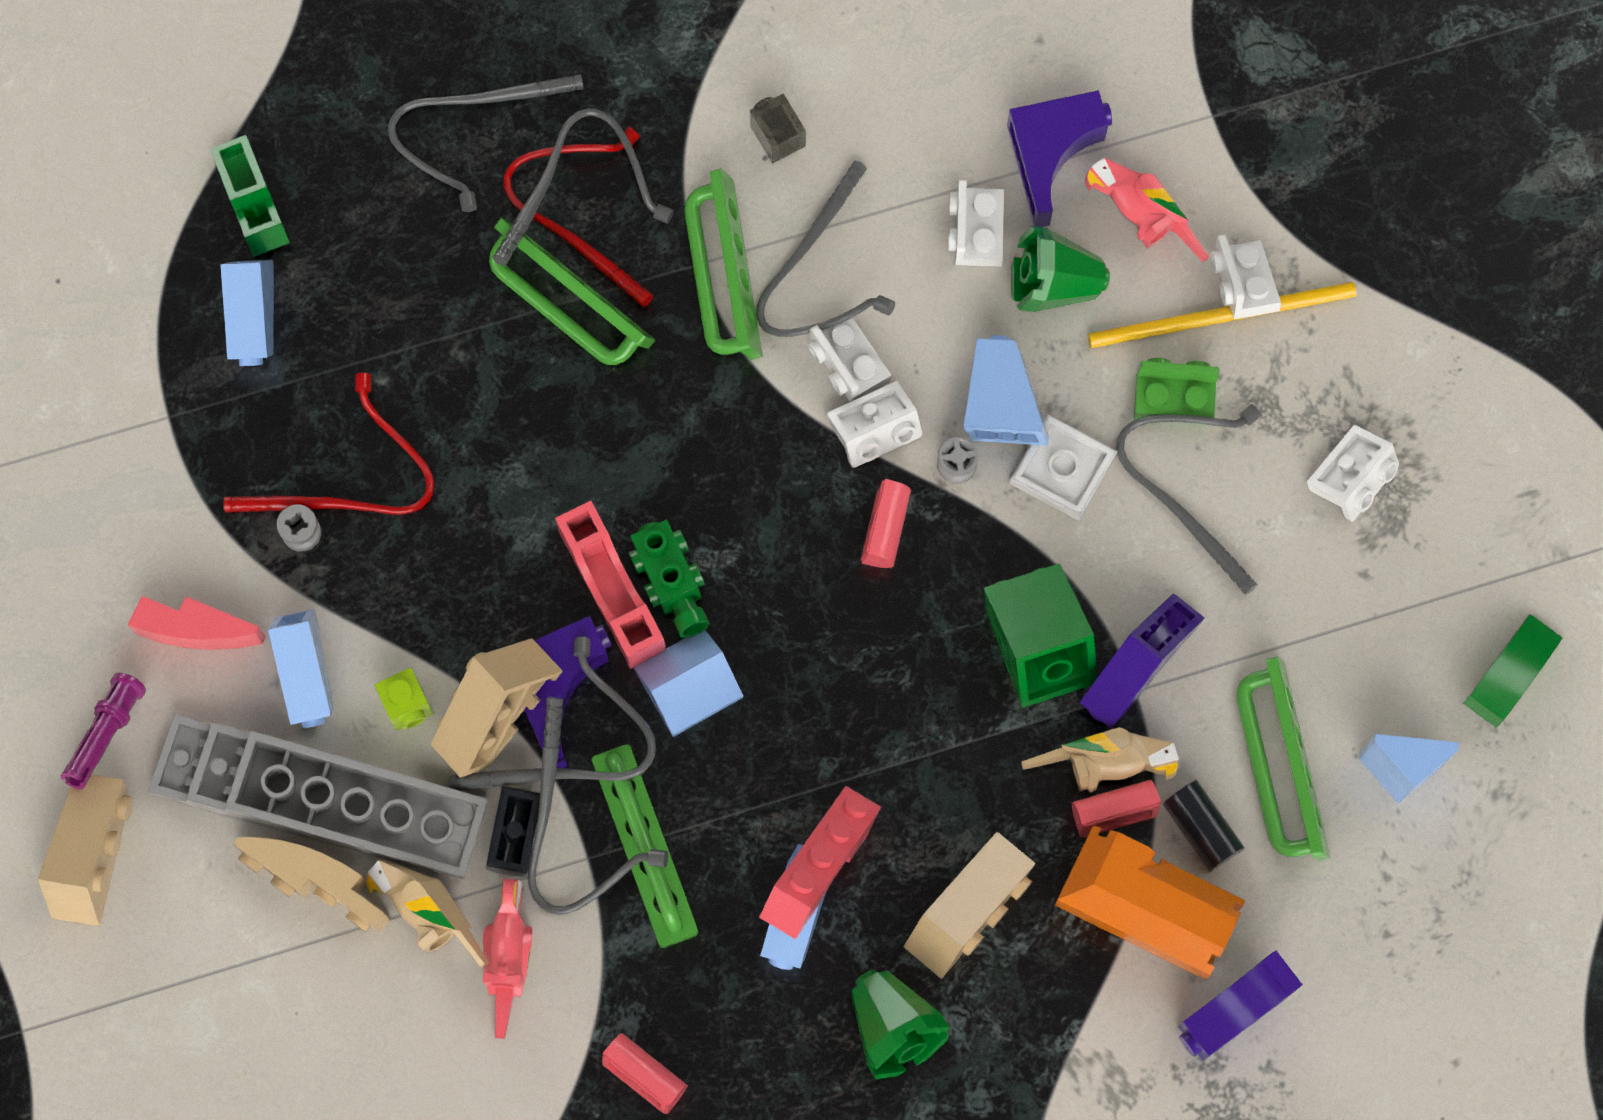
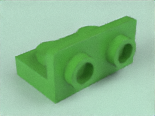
M1158 357L1141 361L1136 374L1134 418L1172 414L1214 418L1216 382L1219 377V367H1212L1204 361L1176 364L1171 363L1168 359Z

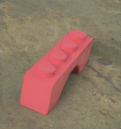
M592 501L556 517L555 520L559 534L629 668L631 669L666 651L664 638L647 605L642 601L629 579L610 535Z
M845 786L774 885L759 918L796 940L814 914L841 867L846 861L850 862L866 839L881 807Z

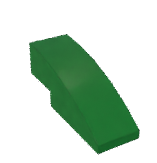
M244 135L210 148L253 257L290 243L247 136Z
M1529 614L1463 704L1497 728L1533 682L1563 637Z

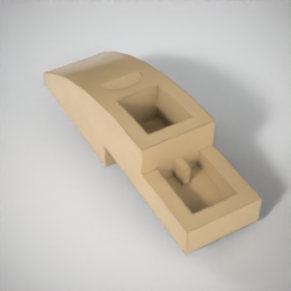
M237 837L233 843L242 852L238 857L239 861L255 873H258L261 868L268 871L274 876L270 883L288 897L295 891L305 899L313 887L316 886L317 888L313 892L315 896L332 908L337 902L350 911L346 918L364 932L371 926L380 933L390 920L384 912L359 895L366 885V880L362 875L324 853L299 844L261 837Z

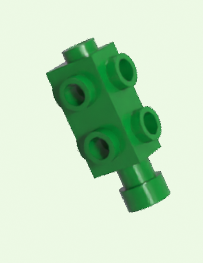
M667 519L660 523L651 522L645 524L637 533L630 536L635 550L630 551L629 555L638 574L646 571L651 583L644 585V588L653 608L661 605L665 615L672 611L674 612L675 619L673 622L680 637L689 638L700 634L710 624L703 608L697 607L695 602L702 598L699 587L705 585L696 563L688 566L683 554L689 552L686 541L680 529L672 532ZM662 544L659 548L653 549V547ZM676 574L678 575L677 580L674 581V582H666V581H665V580H672V579L676 576Z

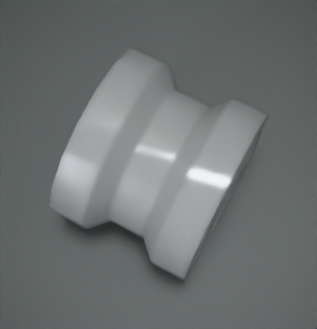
M953 437L944 442L939 450L938 458L940 475L952 484L967 482L974 476L978 463V451L972 441L964 437Z
M291 505L279 514L277 530L284 543L290 549L298 552L307 551L319 542L321 526L314 513L308 507ZM300 520V523L297 524L295 527H290L291 525H294Z

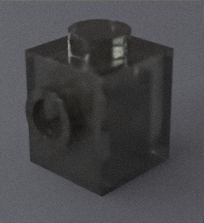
M784 93L775 98L766 97L756 103L753 109L750 110V127L772 164L806 147V130Z

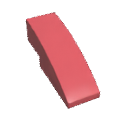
M142 596L128 623V626L138 636L163 644L191 649H237L263 644L266 638L259 626L189 597H185L178 611Z

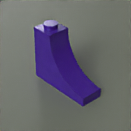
M1099 90L1009 109L1007 128L1034 226L1045 227L1050 225L1053 213L1051 186L1062 166L1082 149L1105 141L1108 126L1112 125V113L1109 104L1102 103Z
M1173 593L1129 634L1080 701V704L1088 709L1094 719L1112 728L1129 711L1154 677L1199 627L1205 617Z
M590 616L534 640L562 670L556 681L546 680L536 693V696L540 699L537 706L533 710H529L527 706L524 709L542 751L545 737L547 697L564 698L561 715L563 718L566 705L572 693L587 676L579 664L578 657L574 656V639L576 637L590 638V656L586 658L593 670L609 662L605 650L612 647L603 625L595 627ZM560 735L557 768H565L567 764L562 751Z
M1275 950L1230 987L1178 1026L1182 1032L1179 1039L1193 1057L1198 1054L1204 1061L1281 1004L1303 984L1277 950Z

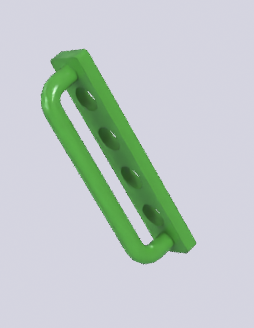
M719 168L710 171V184L700 186L688 196L684 212L704 337L708 347L713 352L721 355L742 352L749 359L753 360L763 357L735 185L733 179ZM710 199H714L736 331V337L722 339L719 333L700 215L701 204Z
M501 218L494 226L502 235L494 244L489 256V263L493 273L598 361L606 365H618L625 362L638 346L646 349L651 347L655 341L651 335L526 233L523 234L517 247L625 334L626 337L615 350L608 349L510 267L496 263L493 260V255L498 247L501 246V242L506 237L513 223Z
M1278 656L1266 659L1268 669L1256 671L1245 676L1239 683L1236 691L1238 710L1268 839L1272 847L1281 855L1299 857L1311 854L1318 861L1330 858V852L1286 667ZM1270 684L1272 685L1307 838L1295 841L1288 840L1284 835L1252 698V693L1256 688Z
M627 744L595 755L592 758L595 771L620 773L638 767L631 747ZM641 774L623 781L599 780L627 859L630 860L638 853H649L650 849L668 851L666 867L649 866L647 861H642L647 875L641 871L640 863L631 869L659 946L666 948L697 936L698 929ZM631 781H633L636 786L635 792L631 784ZM613 785L616 788L619 799L612 792ZM644 818H646L650 824L649 830ZM627 822L633 836L629 835L626 831ZM672 893L676 896L678 900L677 906L674 901ZM655 898L657 900L661 913L658 912L654 907Z

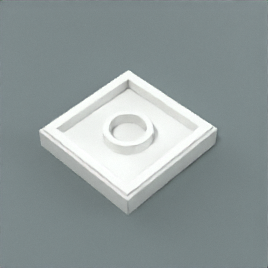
M1047 415L1044 423L1049 436V445H1030L1010 479V484L1079 521L1118 451Z

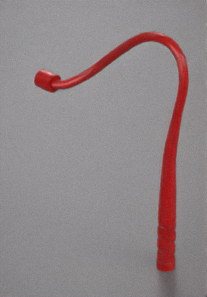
M631 127L624 131L631 145L640 137ZM621 140L617 144L564 145L561 153L616 152L624 149ZM554 147L528 152L514 160L507 168L504 175V190L508 199L518 210L521 211L525 204L515 196L511 188L513 173L520 165L529 160L551 155ZM535 213L533 217L535 221L571 244L603 274L610 278L611 281L615 282L622 290L624 289L630 297L632 296L642 307L647 306L651 302L653 295L644 287L642 288L630 275L624 273V270L619 268V266L574 233L539 213Z
M357 373L355 375V391L359 392L362 405L374 421L413 458L424 474L426 491L418 502L409 506L392 507L333 497L236 496L224 497L223 505L225 513L233 511H283L291 505H303L309 509H350L403 515L422 509L430 501L434 490V480L429 466L420 454L380 416L370 403L367 393L371 391V374Z

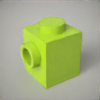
M412 667L374 684L396 731L403 728L410 729L423 723L426 717L434 714Z

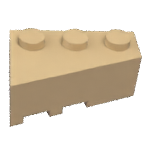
M532 638L487 653L480 652L467 663V671L460 685L454 690L451 696L452 701L445 715L439 720L437 724L438 730L430 744L460 778L489 768L518 731L514 722L526 706L529 710H533L540 702L536 693L548 679L556 681L562 673L561 668Z
M91 774L84 789L70 787L38 877L52 919L100 927L116 856L120 848L124 823L129 820L133 808V798L128 795L123 779Z
M996 832L922 915L905 943L904 948L942 979L963 953L969 956L984 938L980 933L987 924L993 928L1008 911V908L1004 906L1011 896L1018 900L1032 883V880L1027 876L1036 863L1000 833Z

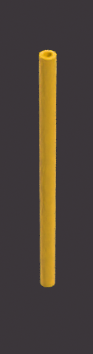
M1348 282L1279 296L1281 300L1279 312L1356 297L1354 282ZM1230 306L1092 332L1088 333L1087 337L1090 348H1096L1240 319H1234Z

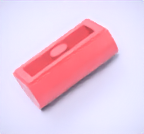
M885 479L880 484L876 493L861 556L862 564L879 568H891L894 566L911 494V489L908 486L889 479Z
M1147 780L1072 802V812L1080 838H1086L1093 826L1100 827L1099 833H1103L1157 817L1161 800L1153 781Z
M620 1033L603 1052L602 1065L663 1114L670 1112L688 1087L685 1082L623 1033Z

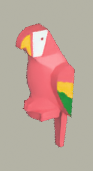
M1106 158L1091 166L1085 177L1087 189L1090 191L1094 187L1098 191L1109 195L1120 213L1137 226V237L1139 240H1142L1141 242L1146 248H1149L1172 231L1182 239L1202 263L1208 259V254L1187 225L1188 219L1155 175L1132 171Z
M503 879L500 909L493 923L485 926L483 933V954L489 962L484 967L483 984L487 985L489 995H496L495 1038L505 1039L513 997H521L532 944L533 929L531 926L525 925L521 916L522 882L516 879Z

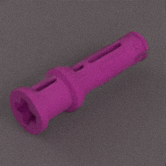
M119 672L115 673L111 678V688L104 700H99L94 707L95 718L74 752L69 764H67L60 775L62 780H66L65 783L76 789L85 788L114 734L130 721L129 712L136 700L142 699L146 693L143 683L135 677Z

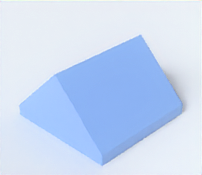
M705 630L693 637L684 638L666 648V651L633 667L673 737L743 698V694L723 652Z
M1375 734L1360 751L1359 760L1394 800L1400 803L1437 772L1458 751L1459 742Z

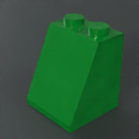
M1060 563L1047 568H1039L1013 579L1002 580L984 588L987 615L1022 708L1094 684L1098 678L1094 633Z

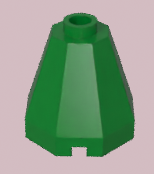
M1031 226L1019 238L1017 248H1024L1021 258L1014 257L1011 266V297L1013 301L1019 302L1016 305L1019 310L1037 312L1095 300L1101 295L1102 291L1107 289L1110 272L1101 257L1044 227Z
M870 970L862 974L855 981L856 987L852 990L853 1005L866 1063L875 1079L896 1077L906 1072L907 1070L903 1065L905 1062L913 1059L917 1066L931 1057L948 1041L949 1035L946 1031H949V1025L942 1014L889 971L877 972L876 970Z

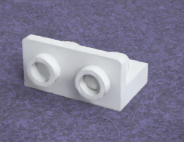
M959 179L957 192H950L949 215H956V228H949L948 251H956L955 265L1002 267L1004 189L966 188L967 180Z
M1226 235L1217 236L1215 251L1210 252V262L1213 273L1220 274L1222 280L1220 283L1221 299L1224 305L1230 306L1233 318L1240 319L1279 312L1281 300L1261 240L1229 246Z
M853 318L824 330H820L817 325L810 329L808 349L814 360L818 364L824 362L831 374L828 378L838 395L841 396L845 393L849 401L852 402L891 381V373Z
M898 381L826 413L829 424L845 447L849 463L853 468L906 445L923 435L917 409Z
M1354 424L1307 481L1309 490L1340 506L1345 519L1353 522L1361 512H1365L1371 506L1374 496L1383 485L1389 483L1395 477L1399 462L1393 444Z

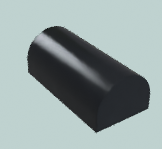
M1198 780L1189 783L1163 803V806L1209 872L1245 849Z
M502 786L485 866L487 870L509 876H526L538 819L540 793Z

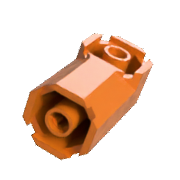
M1093 826L1055 906L1207 980L1215 968L1212 965L1215 957H1221L1241 914L1239 911L1244 906L1245 900L1168 863L1163 858L1157 864L1152 860L1156 853L1155 851L1119 832L1110 830L1107 837L1099 836L1101 828Z

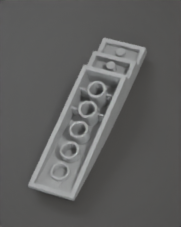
M177 714L173 716L148 789L149 794L463 879L466 875L488 803L486 798L252 730L249 733L215 722L208 724Z

